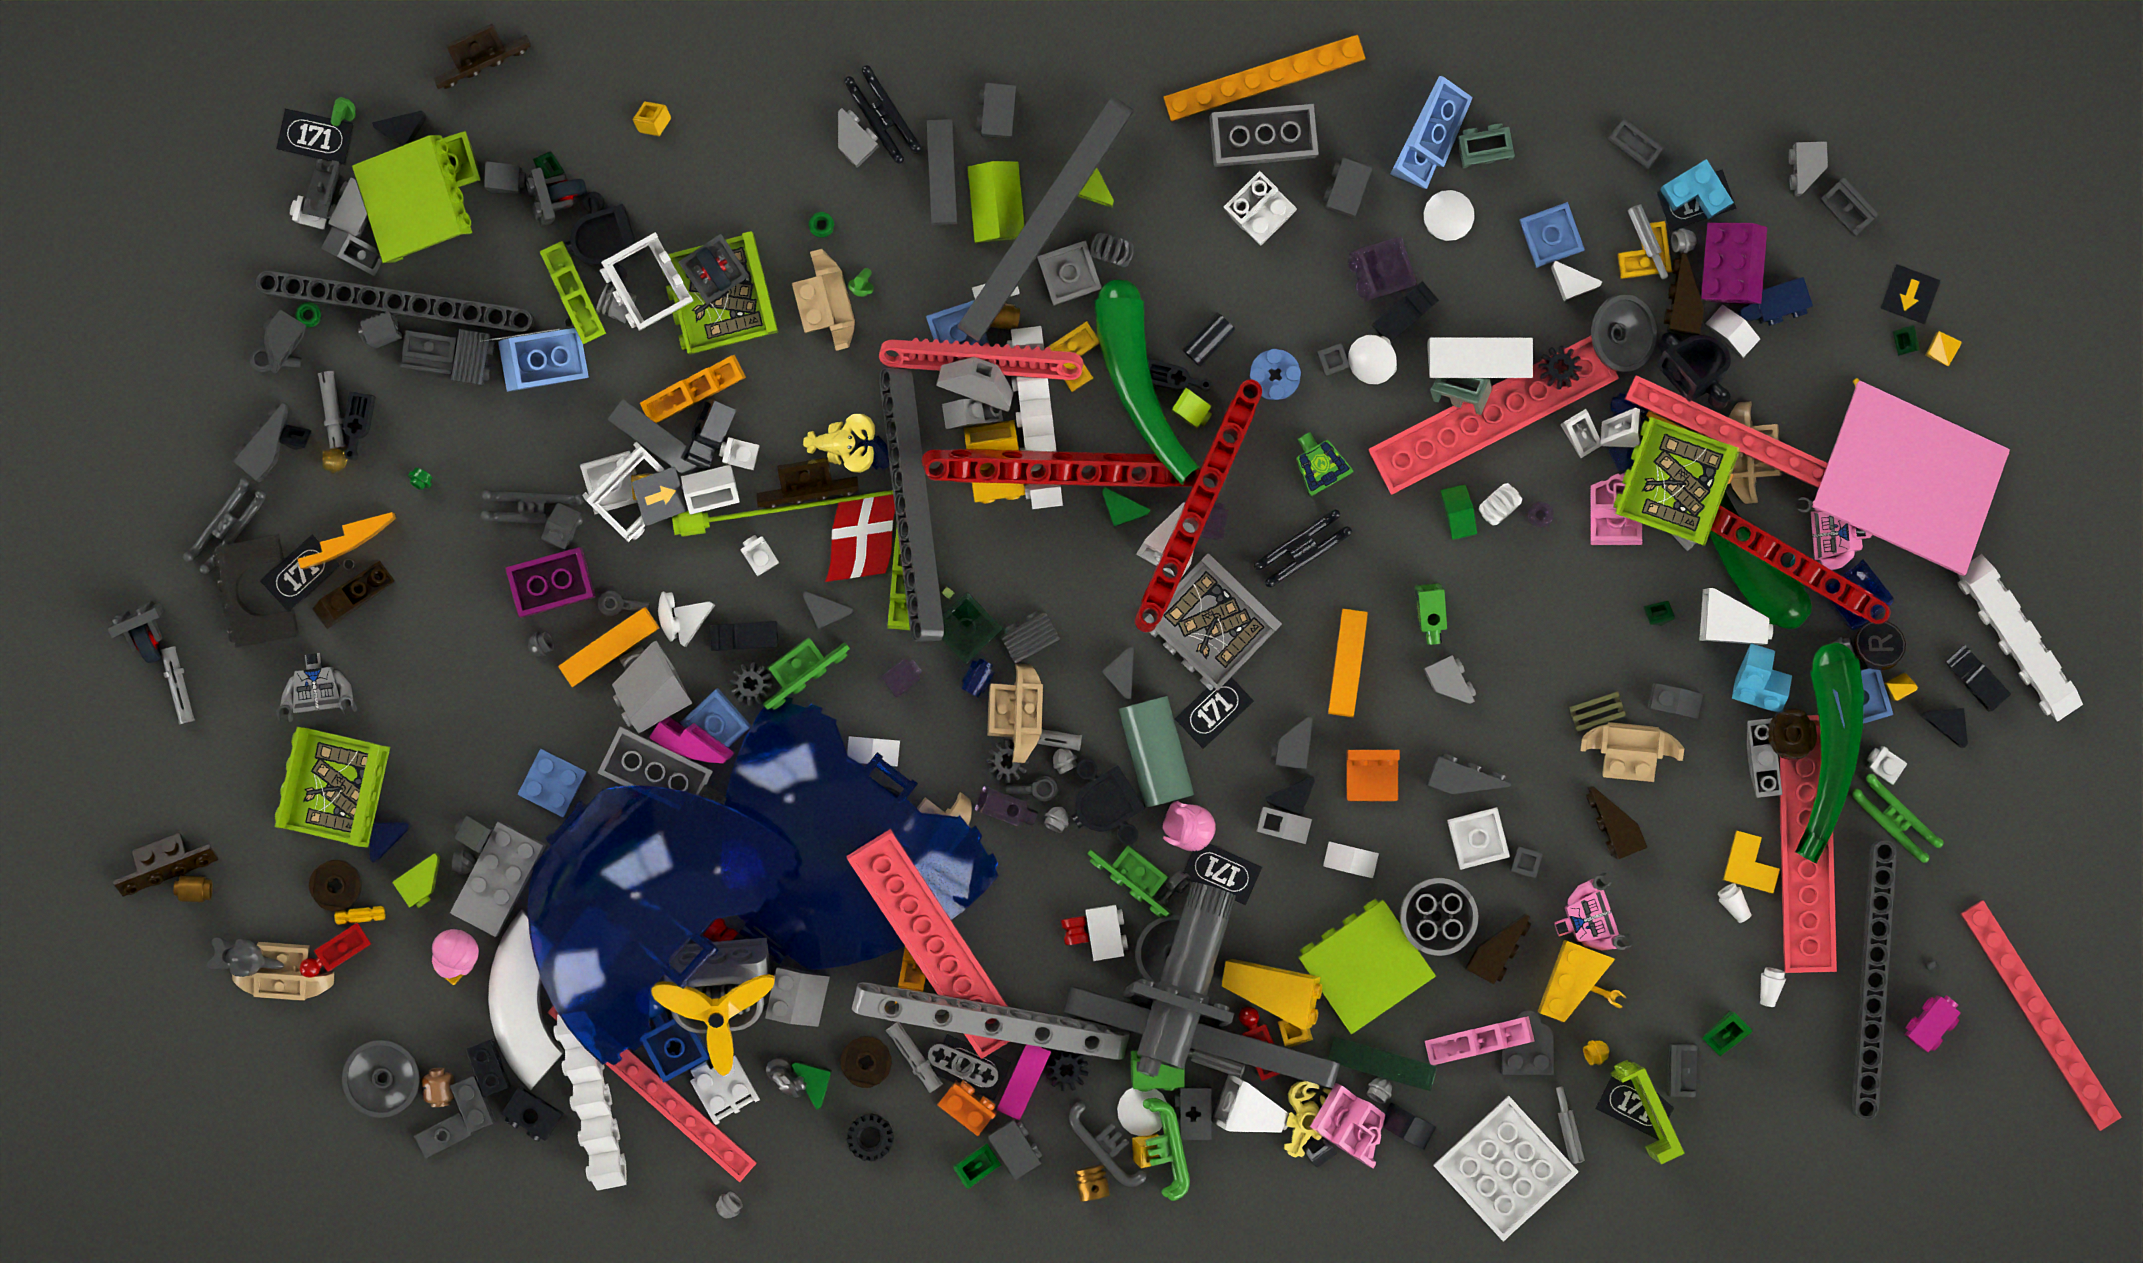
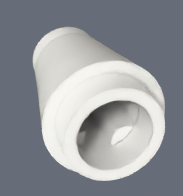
M1732 883L1718 892L1719 902L1737 919L1738 923H1742L1752 916L1741 887H1737L1735 883Z
M1766 967L1764 973H1761L1760 1004L1775 1007L1786 981L1784 971Z

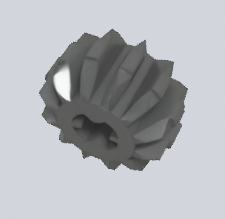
M1098 233L1092 241L1090 254L1093 258L1126 267L1129 265L1130 260H1132L1134 245L1132 242Z
M754 662L750 664V671L747 670L745 664H741L740 667L743 674L741 675L738 671L734 670L733 675L739 679L738 681H729L731 685H738V688L733 689L731 694L734 695L741 692L737 699L739 703L747 696V706L752 705V697H755L757 704H761L760 694L766 698L770 696L768 692L764 691V687L773 688V684L765 683L764 680L770 679L772 676L770 673L761 676L765 670L764 666L759 667L758 671L755 672L756 663ZM749 677L752 680L757 679L758 685H755L757 688L754 691L750 688H745L744 684L748 683L745 680Z
M1009 739L1005 740V749L1002 748L999 742H996L995 745L999 752L997 753L989 749L988 753L996 757L995 759H986L987 764L995 763V767L990 768L988 772L991 774L998 769L1000 772L995 779L999 781L1004 773L1006 774V783H1010V774L1013 773L1014 778L1018 781L1020 776L1016 770L1019 769L1021 772L1026 773L1027 769L1021 767L1018 762H1012V768L1007 769V765L1004 768L1000 763L1003 761L1002 756L1004 754H1008V757L1013 755L1014 746L1013 749H1010Z

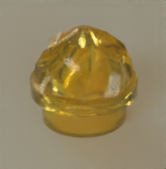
M336 448L324 450L322 456L323 469L331 473L344 469L347 463L344 452Z

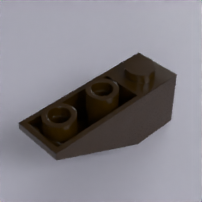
M1682 253L1679 255V259H1674L1672 273L1676 274L1675 284H1670L1668 299H1672L1671 308L1665 311L1664 324H1668L1667 331L1699 335L1704 306L1687 254Z
M378 561L321 598L312 609L324 626L329 629L383 591L395 580L381 561Z
M1594 786L1588 787L1589 793L1586 794V798L1591 809L1596 808L1599 817L1596 818V822L1600 831H1605L1609 841L1605 843L1610 855H1615L1616 859H1621L1648 848L1638 823Z
M1524 914L1478 945L1465 969L1492 984H1495L1496 980L1501 982L1507 971V968L1504 967L1508 958H1514L1519 949V945L1516 943L1520 935L1525 937L1532 924L1528 922L1530 916Z

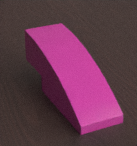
M671 717L660 721L649 737L662 747L694 760L725 763L734 755L733 751L695 723L684 728Z
M1025 1045L996 1109L997 1111L1017 1120L1021 1119L1051 1050L1039 1046Z

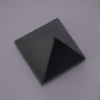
M286 425L280 443L294 450L303 449L307 445L312 430Z

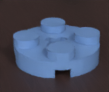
M1271 349L1258 355L1251 365L1250 379L1256 380L1261 385V397L1264 399H1285L1295 392L1300 383L1301 371L1299 364L1290 353L1284 350ZM1270 369H1280L1282 379L1280 381L1276 379L1273 382L1270 381L1269 377L1271 374L1268 371Z

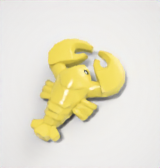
M852 414L849 416L842 430L840 429L843 426V422H835L829 425V434L817 437L815 432L811 431L808 432V437L804 438L803 445L807 448L808 453L813 454L818 448L828 452L827 457L830 463L833 462L839 465L842 462L839 457L841 456L844 466L851 472L861 473L869 469L873 463L874 450L872 446H868L864 456L862 455L866 450L865 446L859 447L852 455L850 454L856 444L855 438L851 434L852 430L860 439L866 440L864 430L868 434V440L874 439L875 425L872 419L865 414Z
M1305 1080L1293 1084L1288 1092V1101L1294 1108L1296 1115L1292 1112L1289 1113L1286 1125L1293 1128L1291 1143L1284 1144V1149L1295 1158L1297 1156H1304L1305 1152L1302 1147L1311 1136L1316 1140L1322 1138L1319 1133L1310 1127L1320 1110L1318 1105L1314 1101L1302 1104V1101L1309 1100L1316 1094L1314 1091L1307 1092V1089H1319L1320 1086ZM1323 1088V1092L1329 1095L1331 1089ZM1321 1095L1320 1102L1323 1105L1326 1099L1325 1096Z

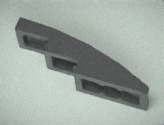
M952 119L927 120L931 224H957Z
M624 399L620 401L607 419L667 464L675 467L682 475L686 476L701 471L702 468L684 461V456L689 449L688 446Z

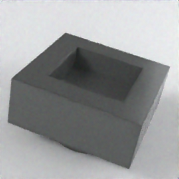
M1342 343L1317 352L1325 376L1350 368Z
M1518 846L1510 871L1536 878L1543 854Z

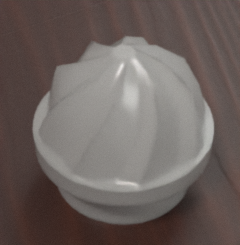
M1682 228L1672 233L1671 245L1674 252L1687 254L1688 251L1694 250L1697 244L1694 232Z
M1058 749L1053 755V768L1057 769L1059 774L1067 772L1078 765L1075 760L1077 756L1069 749Z
M1053 807L1048 813H1045L1044 818L1046 820L1044 826L1046 828L1062 833L1063 829L1068 827L1069 815L1064 808Z
M1375 1078L1367 1086L1368 1091L1366 1095L1378 1103L1384 1104L1386 1099H1390L1392 1095V1085L1387 1078Z
M733 1192L722 1194L716 1203L718 1214L724 1218L737 1216L743 1207L740 1198Z

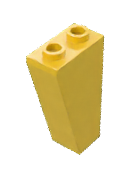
M1230 959L1225 962L1222 987L1300 1029L1307 1030L1313 1024H1316L1318 1018V1009H1315L1316 1001L1320 999L1322 994V984H1319V976L1236 959Z

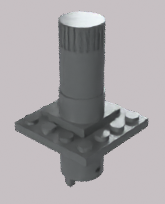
M1192 882L1160 981L1155 984L1151 981L1140 979L1138 982H1133L1125 987L1122 997L1152 1006L1137 1055L1141 1057L1140 1062H1137V1072L1154 1078L1158 1076L1161 1064L1183 1070L1198 1021L1217 1028H1222L1232 1023L1234 1013L1228 1012L1230 1007L1219 1003H1214L1211 1006L1207 1005L1210 998L1207 996L1214 973L1213 969L1236 898L1232 893L1205 884Z

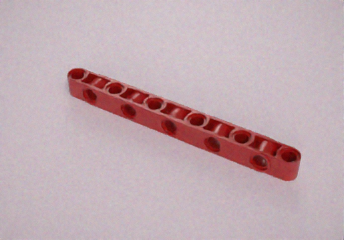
M1246 380L1241 384L1222 419L1141 600L1142 603L1135 617V625L1142 632H1151L1156 628L1172 600L1255 414L1256 406L1262 395V387L1256 380ZM1243 390L1252 391L1254 398H1247ZM1223 434H1230L1235 442L1229 443L1225 441ZM1203 479H1211L1215 487H1207ZM1190 523L1195 531L1187 532L1183 528V524ZM1163 568H1170L1174 572V577L1169 578L1165 576ZM1142 614H1151L1154 622L1147 623L1144 621Z
M954 449L929 450L922 456L921 460L925 473L932 480L972 483L1193 486L1200 471L1197 469L1191 472L1184 480V484L1181 485L1156 454ZM935 461L941 462L937 468H929L931 463ZM984 463H991L988 469H980ZM1042 464L1039 470L1031 471L1034 465ZM1085 466H1092L1090 471L1081 472ZM1142 467L1139 473H1132L1134 468Z
M1721 505L1719 506L1711 528L1713 532L1870 622L1883 624L1890 618L1891 610L1889 606L1873 596L1874 594ZM1742 527L1749 528L1751 536L1747 541H1740L1737 537L1738 530ZM1786 553H1792L1795 556V564L1791 567H1785L1782 564V557ZM1831 579H1837L1840 582V590L1834 594L1829 593L1826 588L1827 582ZM1876 605H1882L1885 608V616L1880 620L1874 619L1871 615L1872 608Z

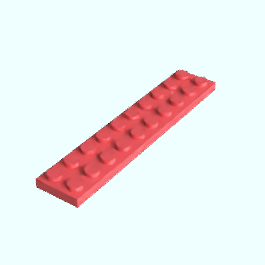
M1589 336L1564 349V354L1569 349H1573L1574 352L1570 358L1580 357V360L1574 363V366H1582V371H1573V373L1579 376L1578 381L1569 378L1572 383L1571 387L1567 388L1564 381H1562V388L1560 390L1556 389V381L1548 387L1546 384L1550 377L1540 378V375L1545 373L1546 369H1538V365L1542 363L1547 364V362L1542 360L1533 365V378H1507L1493 385L1481 415L1476 414L1474 404L1463 401L1460 408L1452 406L1369 448L1368 452L1390 495L1618 380L1619 377L1616 371L1608 368L1601 362L1594 350L1592 337ZM1558 361L1559 363L1554 365V369H1558V374H1562L1567 368L1562 366V361Z
M1818 715L1808 716L1810 720H1813L1817 732L1816 744L1813 750L1804 758L1794 760L1781 758L1778 755L1782 795L1779 796L1785 973L1837 972L1833 832L1817 864L1795 852L1809 822L1817 795L1821 767V738Z
M891 829L847 855V860L938 995L1009 1007ZM988 1019L986 1023L993 1024L997 1021V1019ZM964 1034L981 1059L1010 1042Z

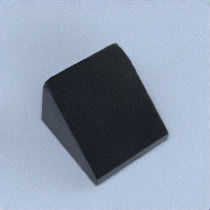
M1311 1136L1302 1147L1315 1167L1321 1166L1337 1154L1331 1143L1323 1136L1320 1140H1316Z

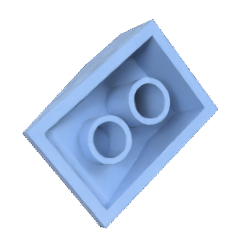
M575 328L498 341L507 392L589 378L583 343Z

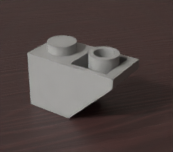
M841 108L838 111V149L858 168L879 147L875 142L878 137L869 128L864 131L858 124L860 119L850 109L846 112Z
M1796 142L1793 145V149H1789V164L1793 165L1794 175H1790L1789 184L1790 190H1794V196L1802 195L1827 169V142Z
M350 178L349 182L345 181L339 191L341 198L338 204H333L328 213V218L330 219L328 224L360 239L369 218L357 180Z
M972 398L942 404L946 429L964 428L1003 421L1002 409Z
M1453 655L1423 669L1435 693L1467 704L1475 702L1473 696L1476 695V692L1470 681L1465 682L1461 674L1465 670L1459 658L1454 659Z
M1262 806L1256 831L1306 844L1312 819Z

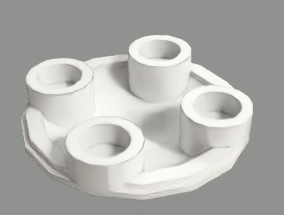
M1453 190L1441 191L1433 195L1426 203L1424 223L1428 232L1436 238L1445 241L1457 240L1464 237L1472 228L1474 208L1470 200L1462 193Z
M1365 335L1358 338L1351 345L1348 361L1352 373L1359 380L1367 384H1380L1395 374L1397 370L1396 354L1387 337Z
M663 591L659 599L658 616L660 625L671 642L677 638L680 626L678 617H673L672 608L675 607L673 593Z
M1131 1088L1126 1090L1120 1098L1117 1108L1118 1119L1123 1128L1131 1134L1149 1136L1162 1128L1159 1111L1151 1112L1150 1109L1143 1107V1101L1148 1098H1158L1167 1103L1163 1094L1157 1089L1142 1092Z

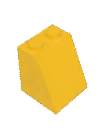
M1014 420L964 427L966 449L1019 451ZM984 463L980 469H988L991 463ZM972 483L974 501L983 504L992 503L995 499L1001 498L1014 500L1021 495H1025L1024 484Z

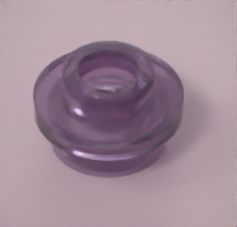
M1537 502L1528 510L1529 522L1535 527H1546L1553 520V510L1547 503ZM1538 510L1544 511L1545 517L1543 520L1536 518Z

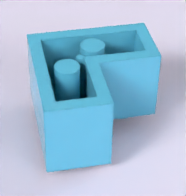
M1707 159L1666 183L1660 189L1673 211L1695 198L1708 220L1734 203Z
M1751 643L1735 677L1732 699L1778 713L1783 710L1789 697L1792 675L1772 669L1775 656L1774 650Z

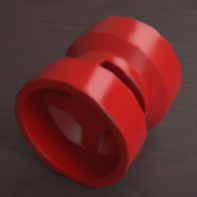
M719 916L703 936L713 942L732 941L738 935V932L734 928H728L725 925V921Z
M1086 916L1061 920L1062 928L1066 930L1064 937L1065 945L1090 941L1089 934L1084 929L1087 924Z

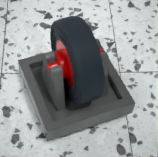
M541 168L531 170L527 182H525L528 196H533L535 201L534 207H532L535 221H540L542 227L552 225L555 218L554 211L571 207L573 205L572 201L575 198L587 193L586 184L583 179L566 180L565 175L544 179Z
M719 234L679 261V264L706 304H709L749 277V274L722 234Z
M151 600L139 605L135 610L136 612L132 614L128 610L114 616L115 618L111 620L112 624L107 628L111 638L123 633L132 652L138 650L147 663H153L161 659L158 641L162 639V635L155 621L165 611L161 602L154 604Z

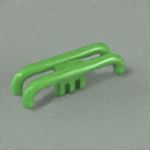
M1868 774L1866 777L1868 785L1890 806L1882 813L1860 789L1852 791L1854 800L1911 855L1922 863L1928 862L1929 855L1922 851L1902 831H1906L1912 826L1926 841L1936 848L1943 846V840L1926 827L1881 784L1874 774Z
M1148 1098L1143 1101V1107L1150 1109L1151 1112L1159 1111L1164 1135L1145 1140L1147 1146L1157 1145L1155 1148L1148 1149V1155L1154 1156L1159 1154V1157L1150 1159V1164L1155 1166L1170 1162L1173 1182L1170 1186L1162 1189V1195L1168 1197L1171 1201L1182 1198L1188 1192L1190 1186V1178L1176 1113L1170 1104L1161 1099Z

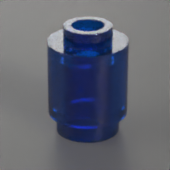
M1619 393L1617 397L1612 398L1610 412H1614L1613 417L1638 408L1640 409L1641 421L1646 420L1648 410L1625 400L1627 394Z
M874 435L873 440H868L867 436L866 440H862L857 445L858 447L865 446L866 450L863 452V456L866 454L868 446L873 447L874 459L871 465L875 470L881 468L884 471L890 466L887 444L879 435Z
M981 658L978 662L973 660L961 681L963 682L961 689L979 698L981 693H985L995 674L991 670L993 665Z

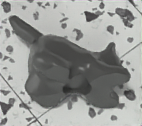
M215 937L212 940L215 954L207 963L210 969H230V973L237 977L252 976L260 968L281 969L284 967L282 962L264 957L261 948L250 940L238 939L234 944L219 937Z

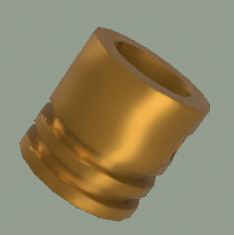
M1103 1164L1074 1171V1174L1078 1175L1075 1178L1076 1181H1079L1077 1188L1081 1202L1110 1196L1107 1177H1104L1106 1172L1102 1170L1105 1168Z

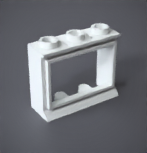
M656 232L601 262L604 268L600 269V272L606 283L612 282L616 291L612 292L619 306L624 304L629 313L625 317L631 328L637 326L638 330L641 331L693 302V298L689 295L680 275L675 270L671 259L660 243ZM649 245L679 302L644 321L613 265Z
M637 441L633 444L636 449L626 459L624 457L620 458L616 463L618 467L608 477L603 475L598 480L599 486L589 495L585 492L582 495L628 542L631 539L636 540L644 532L645 529L643 527L645 525L642 515L625 530L599 502L643 459L657 472L665 470Z

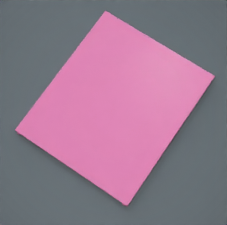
M1859 380L1812 507L1965 576L2010 449Z

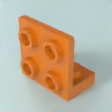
M1346 750L1348 801L1398 800V760H1400V750Z
M956 1080L937 1105L976 1136H979L989 1121L996 1116L995 1104L985 1096L981 1099L974 1094L975 1088L963 1080L959 1083Z

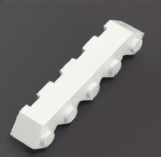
M1041 326L1011 329L1012 340H1007L1010 348L1019 345L1021 349H1024L1026 346L1034 349L1039 346L1041 350H1044ZM1011 376L1013 392L1018 391L1021 412H1016L1017 428L1023 427L1025 448H1020V451L1056 452L1048 378ZM1042 464L1034 465L1031 471L1039 470ZM1024 484L1026 499H1031L1032 509L1063 506L1061 485Z
M1982 554L1970 561L1966 575L1958 574L1960 589L1965 595L1970 594L1977 601L1981 610L1978 612L1980 619L1985 625L1990 623L1997 631L2001 640L1998 645L2005 655L2011 654L2017 661L2021 672L2018 673L2025 685L2031 684L2035 688L2041 699L2039 706L2047 716L2051 714L2058 722L2083 705L2077 689L2071 681L2066 679L2057 659L2041 642L2040 638L2042 637L2032 622L2025 618L2020 610V604L2011 591L2007 590L1999 580L2001 576L1994 566Z
M584 1009L558 1014L557 1025L554 1026V1035L556 1040L560 1041L565 1049V1061H562V1070L564 1075L568 1076L573 1084V1096H570L571 1109L576 1111L581 1119V1131H578V1141L580 1146H584L589 1155V1166H586V1176L589 1182L592 1181L596 1190L626 1185V1160L624 1153L620 1154L618 1140L621 1138L617 1120L612 1118L611 1105L613 1103L609 1085L604 1083L603 1069L605 1067L601 1050L600 1048L597 1049L594 1040V1034H597L595 1023L588 1010Z

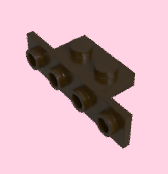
M492 23L447 44V49L456 68L434 77L435 84L438 89L453 87L458 83L457 80L466 76L467 78L474 77L485 67L498 66L504 62L505 58L511 55L519 56L525 53L527 48L531 47L527 35L503 45Z
M828 457L778 465L781 489L757 493L758 508H774L783 503L799 504L807 499L823 500L837 494L848 496L855 491H859L858 477L832 480Z
M179 832L133 850L132 854L137 872L114 880L113 883L123 897L133 895L139 890L159 885L165 880L183 876L191 870L206 867L219 859L210 844L187 852L183 836Z

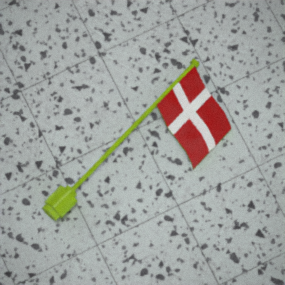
M893 490L714 517H709L708 512L703 513V511L689 514L688 510L672 516L674 534H681V537L706 533L705 528L710 527L709 522L838 503L832 528L831 562L825 582L886 573L892 550L895 504Z

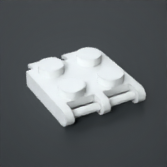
M736 1055L733 1056L731 1071L725 1076L720 1075L714 1067L710 1068L707 1061L690 1070L694 1077L690 1082L715 1125L719 1124V1120L729 1114L740 1112L739 1109L750 1102L760 1100ZM751 1094V1097L736 1104L737 1101ZM728 1106H731V1108H729L728 1110L722 1112L719 1115H716V1113H718L719 1111L725 1109Z

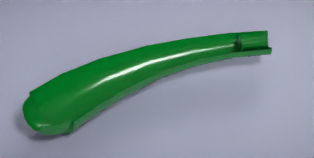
M1111 280L1102 287L1098 294V299L1094 300L1097 335L1107 371L1125 410L1159 460L1183 485L1186 477L1200 467L1180 445L1163 415L1154 392L1146 353L1144 301L1141 300L1137 287L1130 281Z
M1725 490L1720 505L1738 515ZM1742 527L1738 530L1737 537L1740 541H1747L1750 538L1751 532L1747 527ZM1711 530L1710 537L1728 574L1747 601L1759 613L1768 617L1769 623L1773 624V626L1776 624L1786 629L1800 627L1812 610L1811 599L1804 590L1805 586Z
M1840 643L1820 647L1813 657L1812 670H1810L1820 723L1821 767L1817 795L1809 822L1795 852L1816 864L1834 830L1845 803L1856 768L1863 729L1864 689L1859 658H1855L1853 652L1847 646ZM1833 689L1838 693L1845 726H1843Z

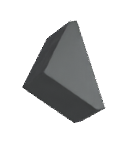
M806 591L804 592L803 597L818 629H822L853 614V608Z
M1128 647L1102 671L1125 699H1131L1134 654V648Z

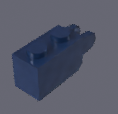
M1804 277L1762 290L1761 304L1745 306L1740 309L1738 315L1747 322L1759 319L1761 324L1768 322V325L1771 326L1783 322V316L1792 314L1793 318L1808 314L1807 309L1812 307L1813 304Z

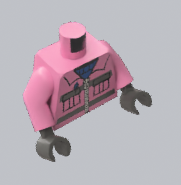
M1800 497L1798 499L1807 500L1809 503L1808 508L1798 509L1800 512L1805 513L1810 509L1815 510L1811 512L1815 560H1819V563L1827 568L1834 570L1845 566L1854 558L1856 551L1862 550V539L1871 538L1872 534L1813 508V501H1810L1809 498Z
M1602 872L1595 879L1578 885L1570 895L1567 902L1568 905L1564 907L1568 918L1554 922L1559 937L1573 932L1575 940L1581 942L1584 947L1601 951L1631 948L1632 945L1626 946L1622 942L1623 937L1630 935L1628 933L1619 935L1604 892L1612 884V882L1608 884L1602 883L1601 878L1607 874L1606 872Z

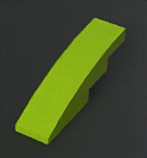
M558 242L540 251L582 343L585 344L606 334L564 242Z
M896 527L887 627L889 629L910 630L898 529Z

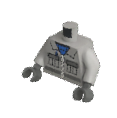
M320 653L305 655L306 670L295 671L294 676L289 678L276 714L279 722L283 715H288V721L292 722V709L293 713L340 708L343 715H346L345 709L348 706H351L354 712L357 711V707L353 701L352 688L349 681L340 671L335 670L334 667L322 668Z

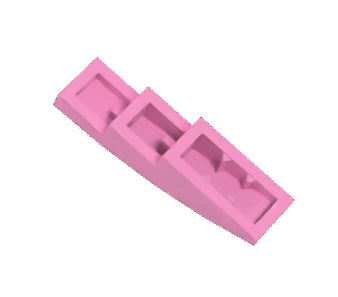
M1528 1016L1426 1040L1425 1045L1430 1066L1535 1042Z

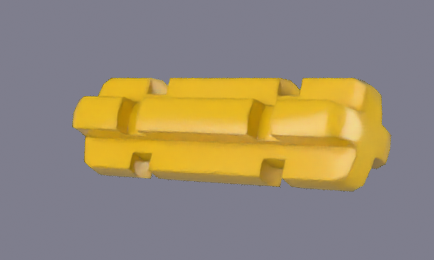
M375 906L373 909L369 907L349 909L347 912L346 910L335 911L334 914L335 922L338 925L347 924V922H369L372 919L375 921L384 920L386 916L383 906Z

